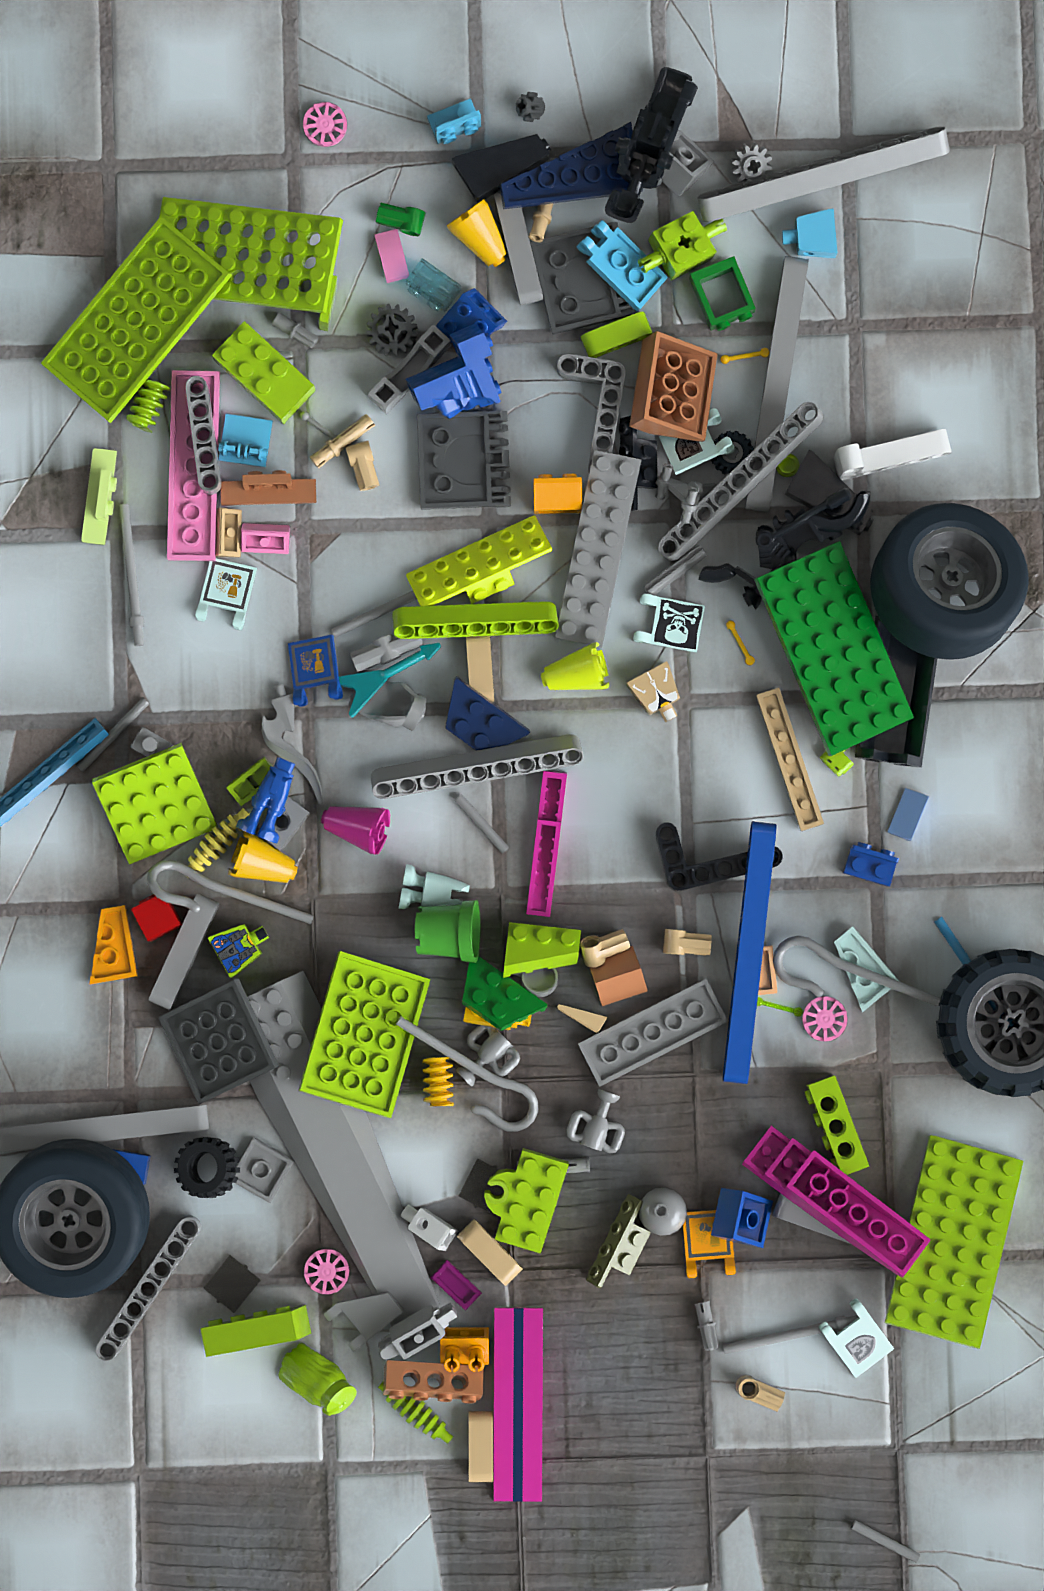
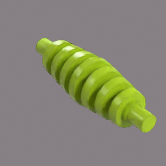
M383 1380V1381L381 1382V1384L378 1386V1388H379L382 1392H383L384 1380ZM385 1395L387 1396L385 1399L387 1403L391 1400L395 1401L392 1406L394 1410L399 1406L402 1407V1410L399 1412L401 1417L407 1412L410 1413L406 1419L408 1424L416 1418L418 1421L413 1427L418 1429L423 1424L425 1426L422 1430L424 1434L431 1430L433 1432L430 1436L432 1439L436 1437L441 1438L448 1444L454 1437L445 1430L446 1423L444 1421L440 1424L436 1423L439 1419L437 1414L432 1418L429 1417L432 1412L430 1407L425 1412L421 1410L426 1404L424 1401H420L415 1406L414 1402L416 1400L413 1397L409 1400L406 1398L407 1396H404L403 1399H391L389 1395Z

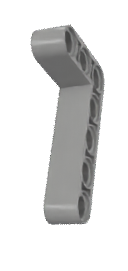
M564 354L557 362V372L562 378L602 385L588 464V472L590 473L594 450L612 453L626 372L624 366L616 361ZM566 361L572 362L575 366L570 372L564 371L561 367ZM593 365L597 368L598 372L590 376L585 373V368ZM612 369H617L620 371L621 377L619 379H611L608 372ZM612 392L616 394L617 400L613 403L607 402L604 399L606 393ZM608 415L613 419V423L610 426H604L601 424L600 419ZM599 439H606L610 445L606 449H599L596 442Z

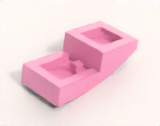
M394 229L375 234L386 282L390 283L410 278L398 230Z

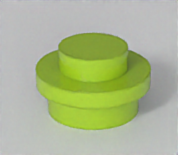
M789 454L776 467V470L783 477H792L800 467L799 460L795 455Z

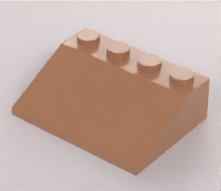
M658 331L642 340L629 427L653 435L700 442L705 441L717 353Z

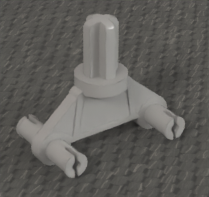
M665 463L663 464L661 475L657 477L656 484L658 488L655 497L664 500L668 488L682 501L681 507L683 512L680 521L688 524L698 502L708 495L717 484H701L699 481L684 483L672 479L670 476L673 466Z

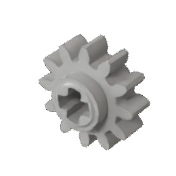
M756 142L752 144L751 148L744 143V151L741 152L735 149L738 158L730 159L736 165L731 169V172L738 174L736 179L739 182L743 181L744 178L747 181L767 175L765 173L766 170L773 169L767 163L773 159L772 156L766 154L767 149L764 146L759 149ZM754 160L753 167L749 168L750 161Z

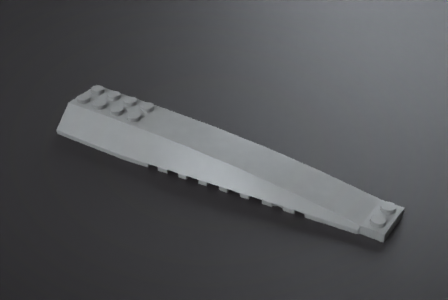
M304 971L248 996L247 998L279 1064V1067L250 1080V1083L262 1107L372 1294L389 1292L404 1310V1312L390 1322L391 1326L430 1304L433 1308H439V1300L412 1231L408 1229L409 1223L401 1217L403 1207L366 1111L298 1091L322 1010Z

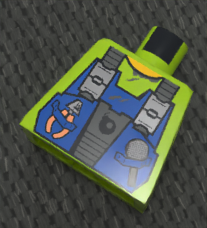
M246 924L208 937L230 978L235 977L262 955L258 944L269 939L263 926L250 932Z

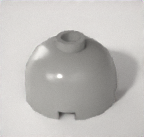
M666 1187L655 1188L643 1197L639 1218L643 1226L651 1233L660 1236L671 1235L678 1231L685 1223L687 1216L686 1204L682 1196L675 1190Z

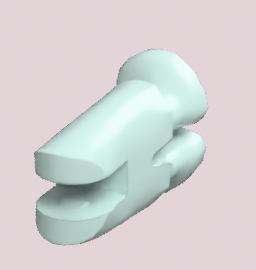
M406 864L402 885L423 887V892L402 888L399 909H406L411 903H421V906L461 904L462 901L459 899H450L451 892L455 890V892L469 893L470 885L428 871L425 877L420 876L412 865Z

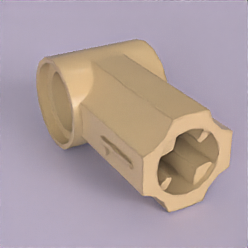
M369 441L346 447L360 491H367L380 486L373 464L374 458Z
M623 929L602 937L595 935L587 936L580 941L584 962L587 967H598L605 962V958L630 948L629 940Z
M665 929L663 953L685 955L687 953L710 956L712 935Z
M748 1375L741 1376L736 1381V1391L742 1398L778 1412L784 1401V1391ZM752 1382L753 1390L747 1394L743 1393V1384Z

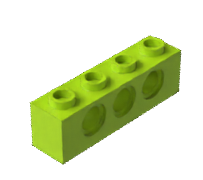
M832 1075L806 1085L808 1089L804 1091L808 1104H813L816 1113L813 1114L815 1123L818 1128L822 1126L825 1136L821 1137L826 1151L830 1149L833 1155V1159H830V1162L846 1175L869 1167L836 1076ZM824 1097H830L833 1100V1107L828 1111L821 1108V1100ZM835 1119L839 1120L842 1124V1128L838 1133H832L829 1129L830 1122ZM843 1142H847L850 1145V1152L846 1156H841L838 1153V1146Z

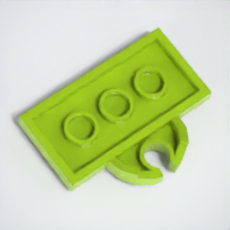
M523 1148L516 1170L507 1168L498 1170L487 1181L488 1185H499L504 1190L500 1196L493 1195L490 1190H485L484 1192L488 1208L494 1214L501 1217L495 1240L541 1254L569 1166L568 1161Z

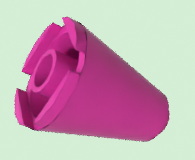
M330 806L328 810H324L321 823L324 824V829L369 854L378 855L387 839V835L384 832L385 826L390 827V811L384 808Z

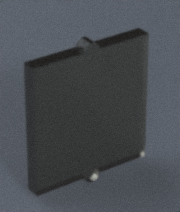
M477 1158L459 1197L474 1204L475 1208L480 1207L494 1214L486 1204L484 1192L485 1190H490L495 1196H500L504 1192L503 1188L499 1185L490 1186L487 1184L489 1178L499 1170L497 1165L492 1166Z
M230 1255L203 1289L215 1297L217 1303H222L235 1313L261 1279L248 1270L247 1265L243 1266Z

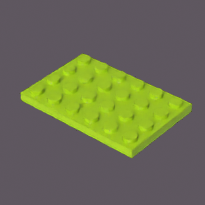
M339 951L298 1091L379 1116L392 1118L414 1040V1035L396 1025V1022L401 1016L418 1026L430 979Z

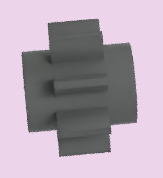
M527 92V95L521 94V97L516 102V111L518 116L523 117V121L533 122L534 119L539 120L544 114L545 103L542 97H537L538 93Z

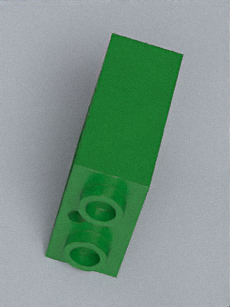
M735 256L690 273L689 280L710 331L714 329L721 331L730 327V323L739 320V322H744L753 317L752 314L755 313L756 307ZM733 272L746 306L715 318L701 284Z

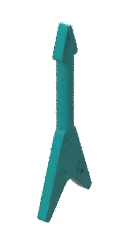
M441 644L420 646V651L384 670L340 676L339 682L341 687L356 691L349 716L353 718L384 685L388 678L425 658L430 660L441 648Z

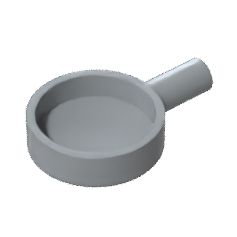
M542 968L533 970L531 973L525 974V972L513 974L521 977L522 986L537 997L550 995L556 989L558 983V973L555 968Z

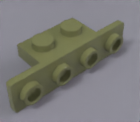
M628 1194L622 1202L620 1211L610 1226L606 1240L601 1245L599 1254L589 1269L586 1281L598 1288L602 1287L611 1267L627 1275L631 1274L651 1233L647 1229L633 1223L643 1201L631 1194Z

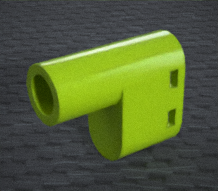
M846 750L833 756H828L825 751L819 757L838 777L842 774L844 775L854 765L844 754Z

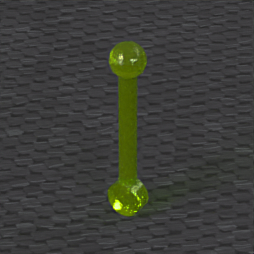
M758 997L757 1006L764 1005L791 1012L796 1017L803 1014V1010L800 1007L791 1008L767 1002Z

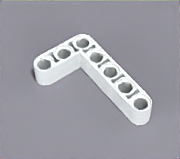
M941 429L859 449L858 444L843 446L837 449L833 460L838 477L841 480H847L945 456L952 453L946 429Z

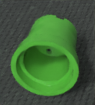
M477 900L462 901L461 904L418 907L420 912L416 913L415 939L420 940V946H416L418 955L460 958L464 962H477L481 937L480 908Z

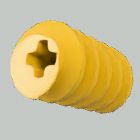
M449 1057L423 1059V1063L429 1065V1067L423 1069V1072L430 1075L423 1079V1082L430 1084L429 1087L423 1089V1092L430 1094V1096L423 1098V1101L430 1103V1106H454V1102L447 1100V1098L454 1095L453 1092L447 1091L448 1088L453 1087L452 1082L446 1081V1079L453 1077V1073L446 1071V1069L453 1067L452 1063L446 1061Z

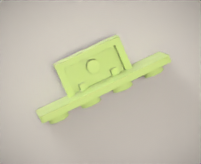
M93 449L81 538L83 543L105 545L109 515L113 514L114 507L111 496L112 492H115L117 478L114 477L117 451Z

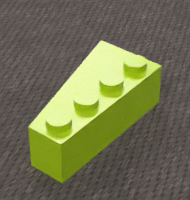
M290 1305L275 1308L276 1311L269 1313L267 1310L253 1312V1316L245 1317V1314L230 1317L231 1321L223 1322L222 1318L208 1321L207 1326L200 1328L206 1357L295 1341L312 1334L306 1305L290 1308Z

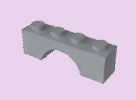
M433 324L416 342L407 357L391 373L384 376L368 393L369 399L387 415L409 391L405 379L430 369L451 347V340Z

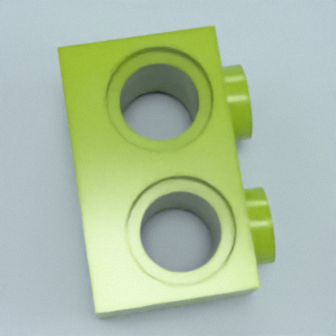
M265 756L226 786L240 806L251 800L252 796L257 793L270 766H272Z

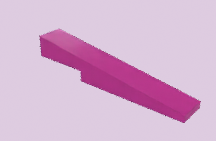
M543 771L526 912L528 915L550 917L567 772Z

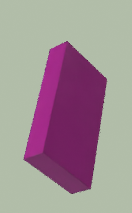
M448 1260L430 1277L465 1311L482 1294Z

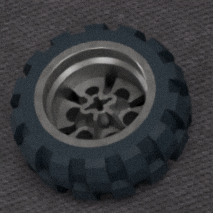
M1017 949L993 950L978 955L976 959L964 964L952 975L953 979L948 987L943 989L938 1005L940 1006L939 1018L936 1020L937 1037L941 1040L944 1049L943 1054L951 1068H954L963 1077V1080L977 1089L1002 1096H1031L1032 1093L1044 1090V1033L1033 1029L1035 1027L1034 1024H1044V955L1033 951ZM998 987L1001 988L1002 993L1000 1001L993 992ZM1030 990L1037 995L1028 1004L1023 1003ZM1010 992H1015L1018 996V1000L1014 1005H1010L1007 1002V995ZM989 1000L994 1001L996 1009L991 1014H988L984 1009L985 1003ZM1029 1007H1033L1036 1010V1017L1031 1021L1027 1019L1025 1014ZM976 1013L985 1015L986 1021H975ZM1002 1013H1005V1015H1003L1002 1018L999 1019L1000 1015ZM1016 1017L1015 1024L1017 1026L1008 1028L1009 1022L1007 1019ZM988 1024L992 1032L990 1036L985 1038L981 1034V1027ZM1025 1031H1030L1033 1036L1029 1044H1024L1022 1041V1035ZM1004 1039H1007L1010 1043V1049L1006 1053H1003L999 1048L1000 1042ZM994 1040V1046L989 1053L984 1047ZM1016 1045H1021L1027 1055L1026 1058L1019 1060Z

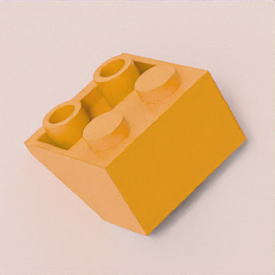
M552 474L538 475V478H534V514L581 513L582 477H577V474H563L562 478H553Z

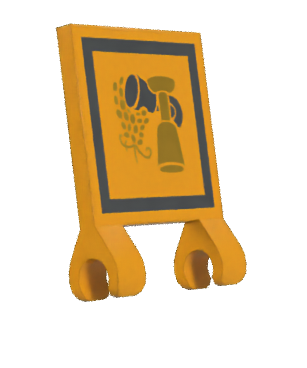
M716 1210L687 1212L685 1223L683 1224L688 1278L697 1277L696 1260L724 1258L725 1274L734 1275L736 1273L733 1241L711 1235Z

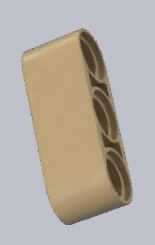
M490 636L466 637L469 685L494 702Z
M475 1219L457 1235L459 1240L505 1286L523 1270L516 1260Z
M469 1411V1482H493V1411Z

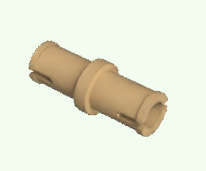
M553 204L538 205L537 211L534 212L532 217L534 222L529 234V238L532 241L542 242L544 240L547 225L551 223L552 217L550 214Z

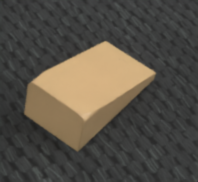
M560 1004L557 1006V1010L595 1033L600 1031L607 1019L605 1016Z

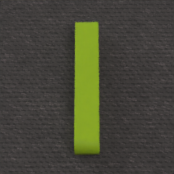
M547 601L399 607L392 613L394 635L400 639L548 634L555 632L559 627L556 605Z

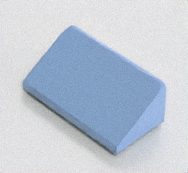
M905 788L887 832L904 840L911 841L929 796Z

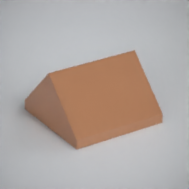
M630 946L629 950L605 958V962L598 967H589L602 1006L648 991L633 946Z

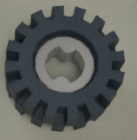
M730 430L724 434L721 433L714 440L716 445L723 438L729 437L739 452L736 454L735 459H729L726 454L712 458L711 462L715 465L717 471L720 470L724 475L729 474L754 450L751 440L747 439L744 433L740 434L739 431L731 432Z

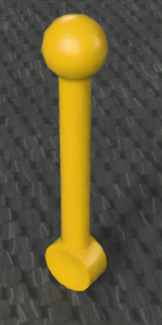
M762 348L757 352L740 355H722L720 360L723 364H727L732 360L756 356L766 358L770 351L768 348Z
M729 620L726 623V627L732 631L746 658L745 663L749 666L753 665L755 662L754 657L750 656L735 629V622Z

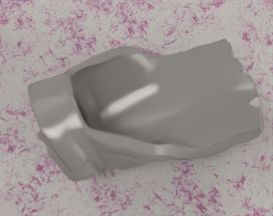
M386 681L358 713L390 726H403L413 731L421 718L425 716L426 697L421 693L416 695L403 682ZM354 689L351 691V701L348 702L349 707H351L356 694Z

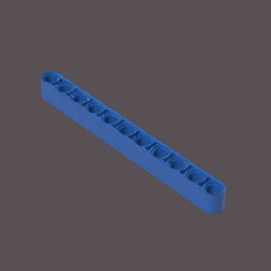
M752 821L750 827L723 1066V1082L747 1084L749 1079L777 825L774 823Z

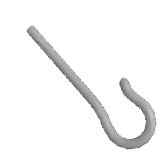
M160 861L153 865L147 874L149 889L157 898L167 903L184 906L192 912H199L200 905L190 898L162 890L156 881L157 875L163 870L177 871L208 889L308 924L312 923L314 915L209 879L178 861Z
M789 937L781 942L774 952L773 964L779 978L790 986L809 990L817 997L823 995L822 988L812 981L793 977L784 969L783 955L790 947L796 945L806 946L820 958L835 967L938 1007L941 1000L940 997L836 957L809 937Z
M399 1017L396 1025L482 1079L502 1088L522 1093L529 1103L527 1115L517 1122H507L483 1105L474 1104L471 1107L473 1113L486 1117L497 1128L507 1132H518L534 1122L538 1114V1100L535 1093L527 1085L491 1073L405 1018Z

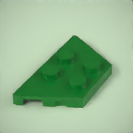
M479 956L476 963L469 962L462 1004L500 1031L511 1027L515 1022L528 1019V1016L538 1011L543 1012L546 1010L547 1003L511 978H503L501 971Z

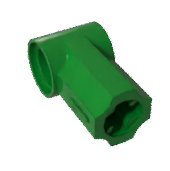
M381 202L377 212L376 224L400 229V232L418 237L421 234L426 212L414 207L401 208Z

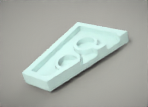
M853 926L834 941L841 959L899 981ZM847 972L862 1012L891 989Z

